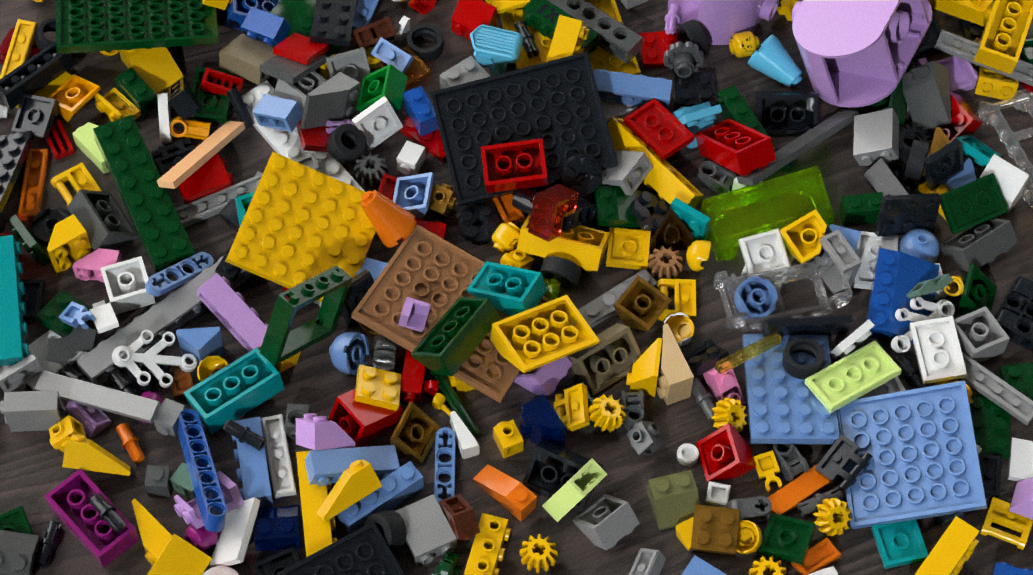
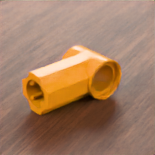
M178 116L172 120L169 130L177 138L189 137L206 140L210 134L211 123L190 119L183 120ZM180 122L184 125L185 129L177 131L174 124Z

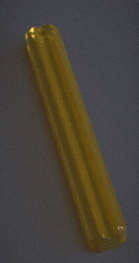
M774 332L716 362L715 370L719 374H723L780 344L782 337L777 332Z

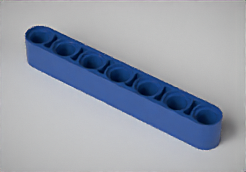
M185 409L179 413L178 437L204 527L210 532H220L225 526L227 507L199 414L195 410Z

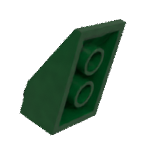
M599 186L594 192V204L597 206L595 215L597 230L609 232L610 227L643 230L637 225L635 215L632 216L630 212L632 201L642 191L635 190L631 196L625 195L620 186Z

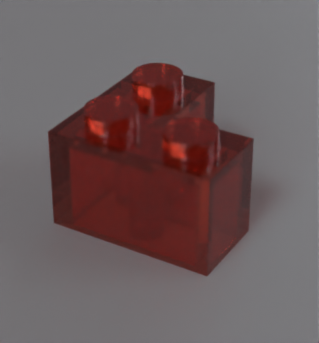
M557 184L535 194L532 200V214L528 221V233L548 242L559 237L564 217L576 211L579 192Z

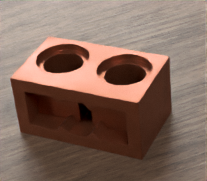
M389 16L356 29L351 34L356 49L375 47L381 37L386 41H390L396 36Z
M461 494L439 501L441 509L459 541L471 539L475 534L480 533L474 508Z

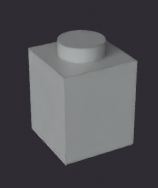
M165 398L154 419L156 430L163 435L170 434L176 437L179 413L186 409L185 405Z

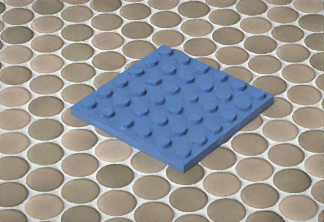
M965 380L860 398L837 410L839 436L841 434L860 447L856 454L859 457L865 451L873 456L868 462L869 466L866 470H862L857 476L856 483L853 486L850 485L846 490L848 508L852 510L849 513V517L852 519L850 521L852 530L872 527L875 524H891L987 508ZM851 461L844 470L849 473L855 463Z

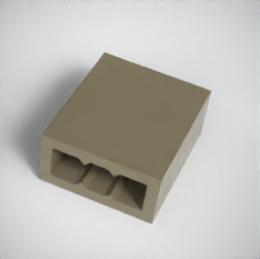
M242 33L220 50L219 67L260 85L270 77L260 72V65L275 56L273 54V47L249 38Z

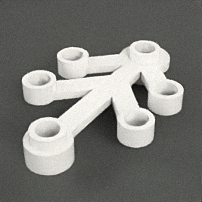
M914 297L910 300V307L913 310L926 309L933 313L925 316L909 312L906 308L896 310L895 317L900 322L907 320L912 322L953 316L955 307L946 299L933 303L925 301L922 297ZM911 331L904 335L895 336L892 339L891 348L895 352L902 353L910 349V341L913 340Z
M150 330L142 331L140 337L128 347L118 346L114 349L112 353L114 364L119 367H127L137 378V382L141 386L149 384L151 375L146 371H141L135 362L143 363L159 380L160 386L164 388L171 386L173 377L168 373H164L157 364L179 366L184 372H192L197 366V358L190 353L184 354L182 357L157 355L167 346L173 345L175 335L172 332H165L162 339L144 354L135 352L144 344L152 342L154 335ZM148 334L151 339L145 340L143 335ZM170 336L172 338V341L167 342L165 340V337ZM125 353L127 355V358L122 359L120 358L119 354ZM189 358L193 363L189 365L185 362V359ZM146 376L148 381L143 382L140 380V377ZM166 377L170 380V382L165 384L163 383L162 378Z

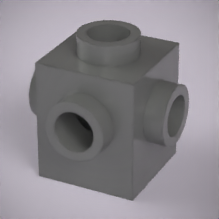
M638 421L627 433L630 445L636 450L638 455L652 456L666 443L660 434V428L654 422Z

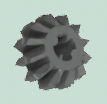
M371 152L367 157L362 154L361 159H356L353 168L357 182L362 181L363 186L370 184L371 188L375 183L380 185L383 174H388L385 158H380L379 154L372 156Z
M378 340L374 350L373 367L395 372L398 345L390 340Z

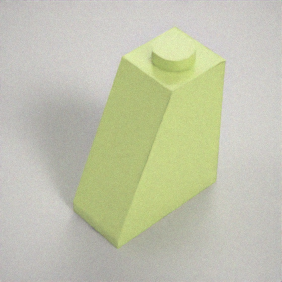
M88 122L72 133L75 144L106 174L109 170L96 144L93 128L99 126Z
M591 458L542 507L558 522L607 473Z

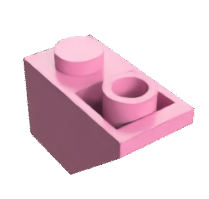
M98 248L73 263L72 268L76 278L84 281L97 280L104 283L100 268L122 262V258L118 250Z
M723 362L703 373L708 389L717 401L731 398L740 400L741 405L745 404L731 365Z

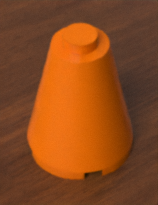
M376 190L367 191L361 197V206L386 247L390 248L398 245L397 240L401 237L405 240L414 230L417 223L414 220L416 217Z

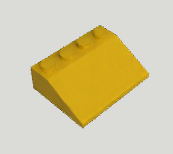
M568 295L492 323L490 337L491 342L500 355L523 373L596 345L600 341Z

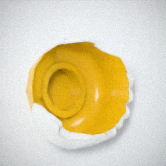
M681 312L671 314L664 321V325H669L679 347H683L690 342L695 333V326L687 314Z

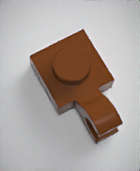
M172 365L175 376H172L171 388L174 398L177 400L185 397L184 392L194 385L190 372L183 373L179 366Z

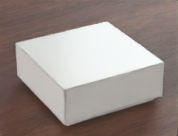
M709 481L705 504L727 508L731 485Z

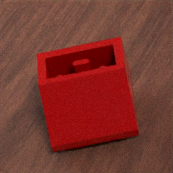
M950 92L951 123L940 128L952 142L957 137L967 134L972 135L983 121L959 94Z

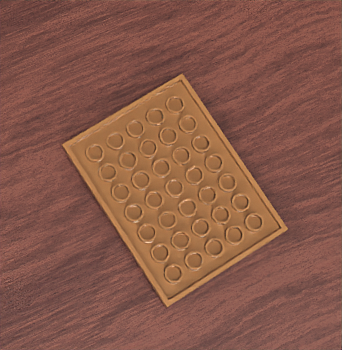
M416 224L412 233L403 241L355 308L351 318L413 352L459 297L476 298L467 293V288L485 262ZM543 296L537 306L552 300ZM406 297L431 304L423 332L398 325ZM496 309L501 317L500 320L510 317ZM490 331L483 339V342L475 348L471 356L465 360L459 367L458 372L453 376L501 403L521 371L500 355L490 340Z

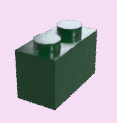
M132 68L115 77L118 91L141 111V117L158 106L155 92Z
M883 192L842 196L839 207L842 225L853 226L877 223L882 196H884Z

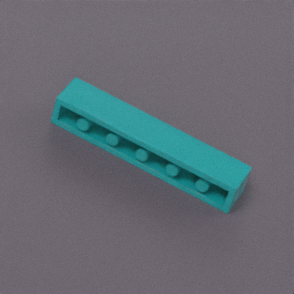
M13 235L0 236V367L15 365L26 358V356H29L28 343H25L24 335H28L26 322H23V315H26L25 302H22L21 295L25 293L24 284L20 282L23 267L22 263L18 260V255L21 254V245Z

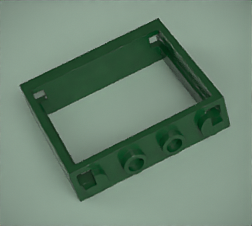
M336 265L279 294L259 353L275 366L331 336L352 277ZM323 297L317 318L290 331L296 311Z

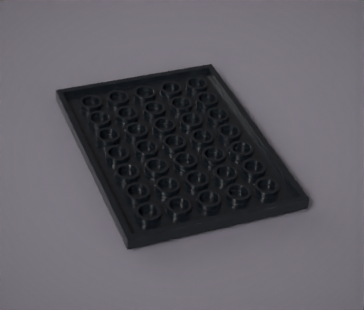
M587 52L430 92L459 207L522 190L516 189L487 193L481 146L542 138L549 184L561 181L560 174L563 164L567 159L577 154H584V156L595 158L601 170L618 166ZM582 171L578 172V176L587 174L586 172L582 173Z

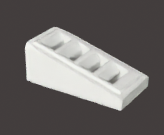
M452 411L450 414V424L455 433V439L462 458L467 459L479 455V443L457 413Z

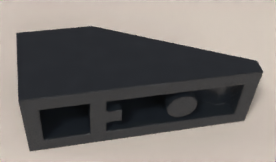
M181 77L167 88L168 103L183 120L187 117L191 119L198 113L199 103L184 77Z

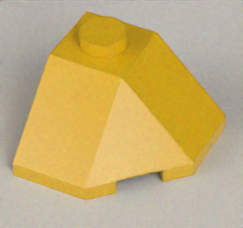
M815 209L782 228L780 234L783 243L791 255L801 264H804L821 253L822 245L820 239L825 236L827 225Z

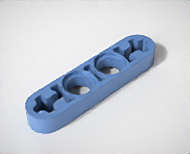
M199 252L150 276L145 285L147 293L152 296H161L185 284L188 280L194 279L201 274L205 268L211 267L214 262L213 257L209 253ZM183 267L190 268L193 273L185 272ZM167 275L175 276L177 281L168 279Z
M447 427L439 429L435 437L434 496L438 503L442 501V489H447V498L455 496V433ZM444 435H448V447H443ZM442 454H448L451 456V460L444 463L439 460V457ZM448 474L451 476V480L444 483L439 480V476Z

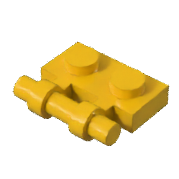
M583 383L565 389V398H563V394L555 395L553 407L554 411H556L555 428L557 429L558 436H565L566 428L570 431H575L590 425L587 386Z

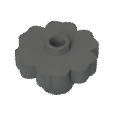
M678 41L675 44H671L669 50L664 52V66L668 67L670 73H676L681 78L689 77L692 72H698V67L703 66V52L699 50L697 44L690 41L685 44Z

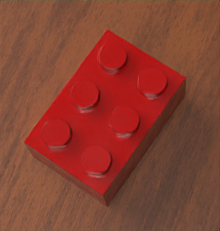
M542 138L481 146L487 193L549 185Z

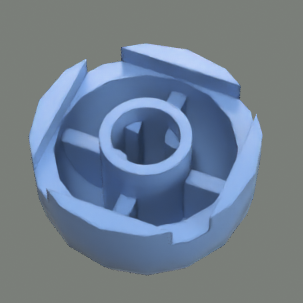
M914 229L903 235L898 245V251L935 264L940 254V244L936 236L930 231Z
M753 276L739 284L734 293V303L737 310L748 319L764 318L770 315L776 308L778 294L775 287L769 280L758 278L759 276Z
M344 332L337 336L329 349L333 366L342 373L357 375L359 364L367 365L366 361L363 362L365 354L369 355L370 351L367 336L359 332Z

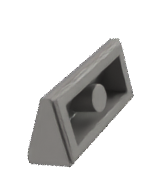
M640 548L629 575H660L666 558L660 550Z

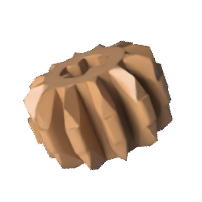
M663 245L660 250L655 248L653 254H650L648 259V269L651 270L652 277L658 275L659 280L662 278L670 279L671 277L676 279L678 273H681L683 268V258L679 256V250L672 251V246L669 249H665Z

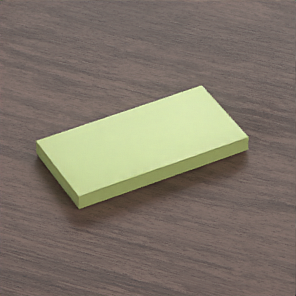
M874 340L807 377L804 383L831 414L901 374L902 370Z

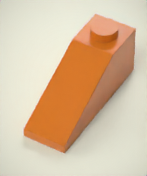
M489 464L473 478V481L520 522L536 508L537 496L518 480Z

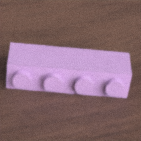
M216 273L197 289V297L248 352L255 348L260 350L268 324H264L259 319V314L254 308H249L244 303V297L239 292L235 293L230 282L224 276L221 277Z

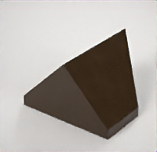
M671 208L651 238V253H653L655 248L660 250L662 245L665 249H669L672 246V251L687 250L693 242L692 233Z

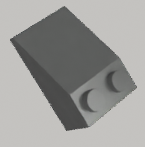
M931 61L905 72L902 76L903 94L916 128L922 127V132L925 130L928 132L936 129V127L951 123L949 68L936 61Z
M339 72L309 92L306 96L300 128L326 126L328 120L343 121L344 119L351 118L356 111L355 102L359 96L360 82Z

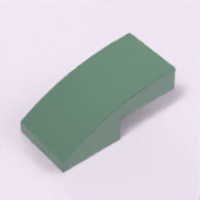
M948 273L937 276L933 280L929 279L919 282L906 296L914 298L934 293L947 286L953 279Z

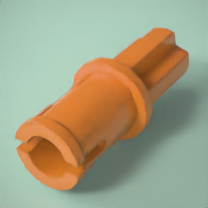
M128 423L119 424L116 427V432L123 442V449L127 450L133 463H141L145 456L138 444L139 439L134 437Z

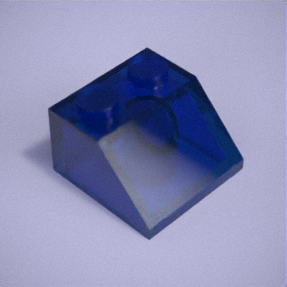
M544 394L521 405L519 429L524 437L527 436L531 443L538 444L545 439L565 448L566 427Z
M299 505L258 509L253 527L256 551L288 549L293 546L294 548H301Z

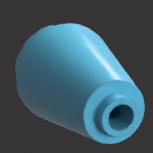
M773 34L761 44L760 49L756 50L747 62L753 69L789 88L792 85L796 87L803 79L801 77L802 71Z

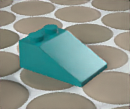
M489 261L485 262L467 288V293L476 298H489L496 309L508 316H513L536 307L546 292L541 272Z

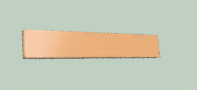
M227 121L157 180L158 186L161 188H177L245 129L244 122Z

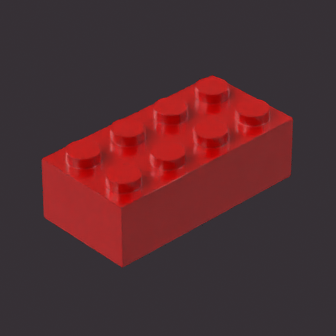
M728 118L695 133L701 156L741 176L748 175L757 168L766 167L770 162L776 160L771 137Z

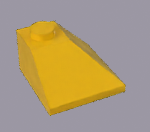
M657 338L633 364L632 373L627 372L626 385H630V392L643 390L645 396L655 397L662 338Z

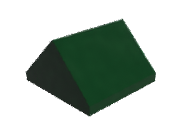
M974 263L970 264L965 277L964 289L960 295L956 314L966 315L985 306L991 312L997 286Z

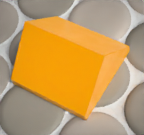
M73 74L48 98L56 99L60 102L57 112L69 122L95 98L94 95L99 93L101 88L99 85Z

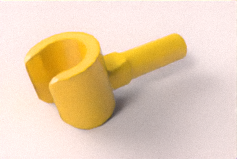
M436 393L432 401L433 408L441 409L450 416L452 411L444 405L446 397Z

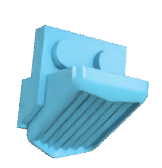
M482 24L470 34L472 46L475 50V59L482 67H488L493 76L504 73L507 67L506 63L518 61L523 43V36L520 33Z
M708 101L692 107H680L671 114L695 135V133L714 125L713 120L717 119L716 115L720 114L722 109L720 104L711 107ZM694 137L693 142L687 145V148L698 147L696 137Z

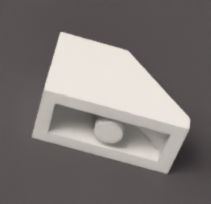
M103 300L92 304L93 309L89 311L96 317V320L93 322L98 334L119 327L111 303L105 304Z

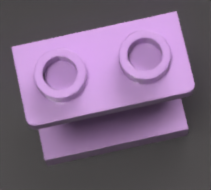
M955 56L936 61L949 68L950 92L958 94L975 89L978 72L976 69H973L970 62ZM919 59L916 68L928 63L927 59Z
M218 471L216 474L228 513L244 504L237 485L224 473ZM179 495L174 496L176 502L174 509L178 516H182L187 525L191 524L196 529L203 527L204 524L196 498L185 502Z

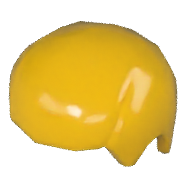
M696 240L688 247L686 260L691 270L699 272L704 269L701 266V262L707 261L709 258L711 241Z
M217 355L205 357L197 367L199 381L205 380L229 365V363Z
M741 520L739 522L736 552L750 554L760 547L763 536L761 529L754 522L748 520Z

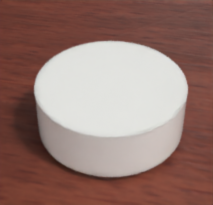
M685 443L678 448L676 457L681 465L692 466L698 461L699 451L695 445Z

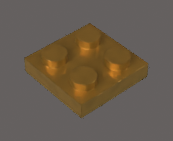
M695 504L690 550L736 555L740 509Z

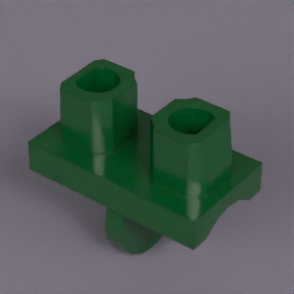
M446 552L444 559H441L432 575H460L462 566L457 565L459 555Z

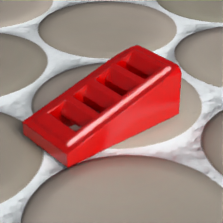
M206 68L200 91L227 95L226 92L231 90L233 83H235L241 94L245 79ZM225 82L229 83L228 87H224Z

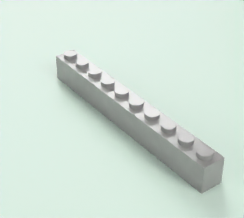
M224 256L211 267L205 268L194 279L188 280L177 291L171 292L167 298L152 305L147 312L135 317L130 324L118 329L113 336L101 341L93 350L84 353L77 360L80 371L87 376L91 383L101 385L108 380L107 376L108 374L111 375L110 372L112 370L118 369L120 371L125 368L114 364L112 353L118 346L128 347L140 337L142 331L150 330L154 335L152 342L144 344L135 352L143 354L155 340L159 342L165 332L174 333L176 329L181 328L205 311L208 307L197 297V289L216 274L215 269ZM242 269L235 282L228 281L234 290L255 274ZM148 334L143 335L145 340L151 339ZM125 353L119 354L120 358H127V355Z

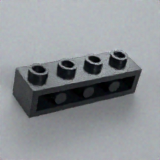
M56 41L0 79V101L12 110L20 104L23 93L33 95L73 67L74 63L71 54H57Z

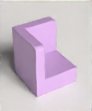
M406 297L398 325L423 332L431 304Z

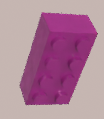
M79 469L44 497L53 513L98 563L105 568L140 539L136 528L117 508L116 513L126 523V527L122 532H115L106 521L100 519V514L90 504V499L94 495L98 497V493H101L111 506H114V504Z

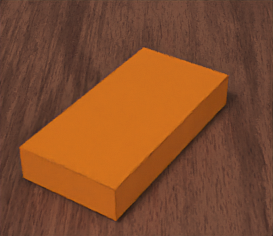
M513 193L492 199L503 223L511 222L517 224L524 221L525 217L522 211L514 208L512 205Z
M827 537L808 549L803 565L791 562V564L800 575H809L824 569L839 559L841 553Z

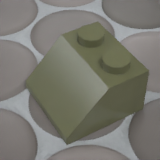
M691 470L648 480L647 494L659 531L676 527V525L694 517L695 504L700 505V500Z

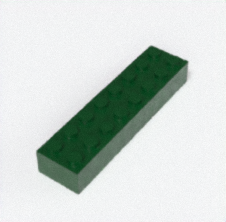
M129 115L93 128L96 144L155 274L195 255L193 246L166 188L158 186L157 180L161 177L133 116Z

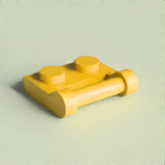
M83 163L51 179V184L54 188L58 189L67 206L73 197L64 185L66 181L70 182L77 193L79 190L102 192Z
M658 280V289L667 297L668 289H674V310H668L667 306L658 320L665 321L669 315L679 312L687 314L691 320H696V280Z
M993 497L980 534L993 536L1016 545L1018 549L1024 550L1033 520L1010 512L1011 503ZM993 522L1020 532L1021 536L1018 537L991 527V523Z

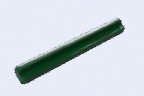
M429 370L433 379L439 381L438 387L446 397L452 410L457 413L473 437L477 435L479 429L451 386L448 378L445 375H437Z

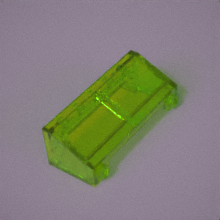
M818 166L760 182L755 186H747L703 199L701 213L711 218L707 240L711 241V249L717 261L734 258L740 248L739 239L778 228L780 231L815 209L826 223L827 228L834 220V213Z

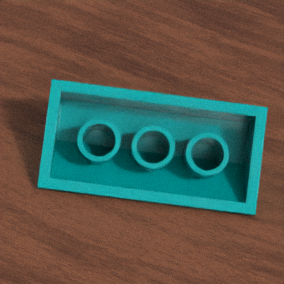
M258 348L253 349L184 392L192 409L199 414L201 423L211 435L223 428L228 420H236L284 390L280 373L259 353L260 350Z

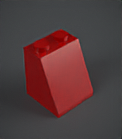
M355 389L337 396L328 420L336 422L354 440L355 447L346 448L365 447L397 424L403 408L399 404L397 411L356 402Z

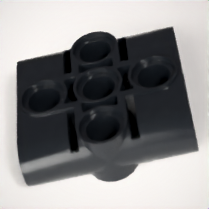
M552 184L522 189L514 195L512 200L513 207L530 214L532 221L539 224H549L562 231L590 222L597 212L595 204L574 196L565 188L561 189Z
M1017 277L994 318L1009 336V341L1033 352V281L1025 277Z

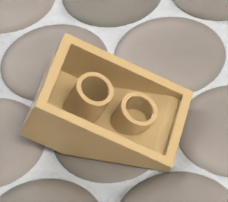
M665 324L662 333L657 393L660 399H664L666 405H670L690 398L694 376L669 325Z

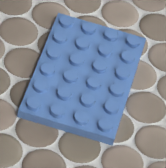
M743 334L742 345L751 444H834L839 438L837 410L830 414L806 386L805 380L789 375L782 363L784 349L791 340L809 338L819 343L824 350L825 360L822 369L831 365L828 335H773L763 337L762 334ZM797 352L791 355L792 360L801 365H811L816 362V359L806 352Z

